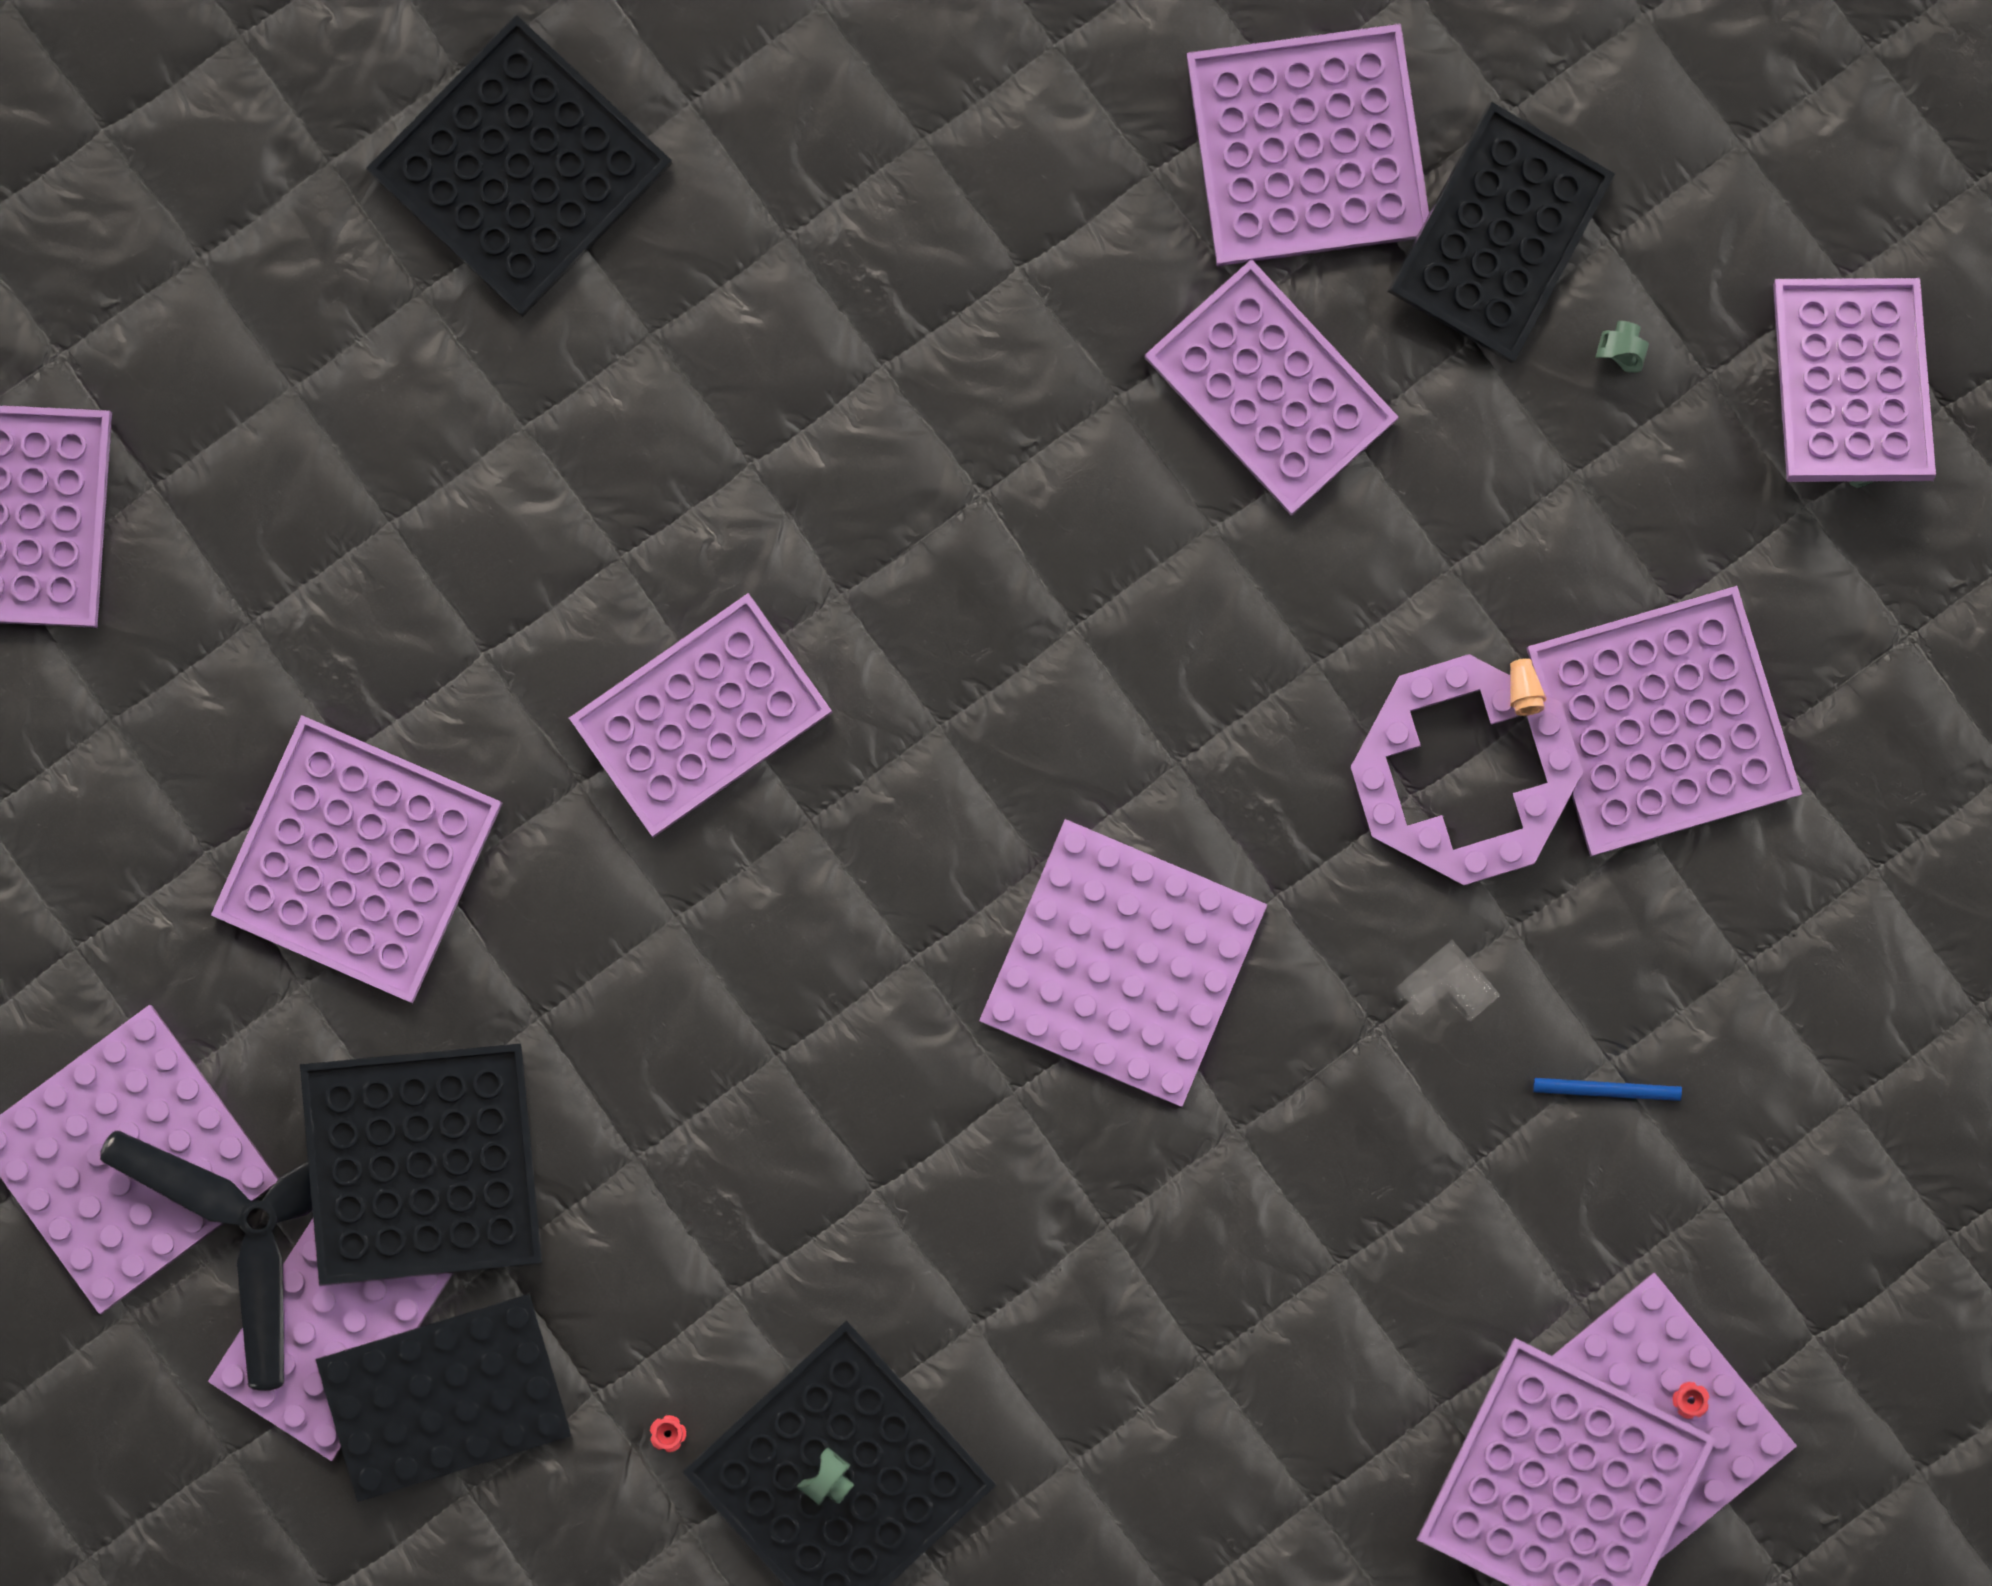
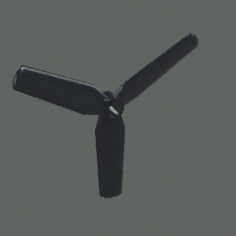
M115 1130L107 1137L101 1148L100 1160L103 1163L208 1221L240 1225L245 1236L237 1260L248 1386L258 1391L280 1388L284 1384L283 1258L272 1231L276 1223L303 1217L312 1211L308 1161L281 1176L262 1201H251L231 1180L124 1132ZM254 1209H261L268 1215V1224L261 1230L252 1229L247 1223V1216Z

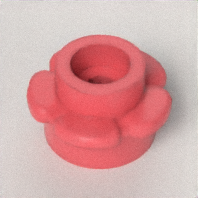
M1686 1382L1680 1385L1679 1391L1674 1392L1672 1398L1673 1405L1678 1408V1414L1683 1418L1701 1417L1708 1410L1709 1394L1703 1386H1696L1694 1382ZM1689 1397L1694 1398L1695 1401L1693 1404L1688 1403Z
M671 1415L664 1416L663 1419H656L650 1427L652 1445L658 1450L665 1449L666 1452L676 1451L680 1448V1443L686 1438L685 1426L679 1423L680 1421L677 1417ZM666 1430L671 1431L670 1437H665L664 1432Z

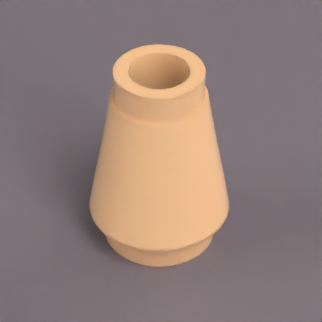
M1519 659L1511 662L1510 706L1515 708V713L1519 716L1533 715L1545 709L1544 702L1547 698L1532 665V660Z

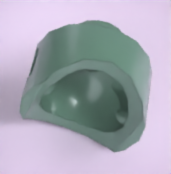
M1618 321L1615 331L1606 330L1602 332L1595 358H1612L1625 372L1639 373L1642 371L1649 343L1639 338L1641 330L1639 325L1627 321Z
M827 1448L821 1454V1466L818 1475L811 1479H804L797 1488L818 1505L827 1496L839 1504L854 1486L852 1482L843 1476L850 1465L830 1448Z

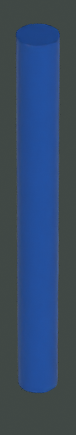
M1534 1078L1533 1092L1669 1101H1681L1682 1097L1681 1086Z

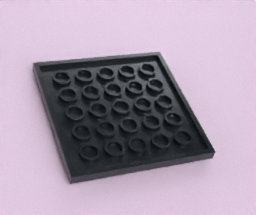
M516 15L366 169L523 317L673 162Z
M521 1043L300 1064L319 1286L542 1264Z
M847 1320L683 1471V1474L785 1586H889L997 1485ZM827 1448H830L850 1465L843 1476L852 1482L854 1486L839 1504L827 1496L818 1505L798 1489L797 1486L804 1479H811L818 1475L821 1466V1454Z

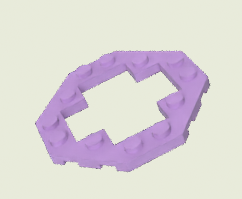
M1470 654L1400 675L1351 765L1372 837L1464 886L1534 865L1583 774L1562 703L1545 694L1547 698L1544 702L1545 709L1537 714L1528 715L1527 719L1547 783L1513 793L1523 829L1453 850L1442 815L1407 826L1386 757L1421 747L1410 712L1481 691L1491 725L1519 717L1515 713V708L1510 706V675Z

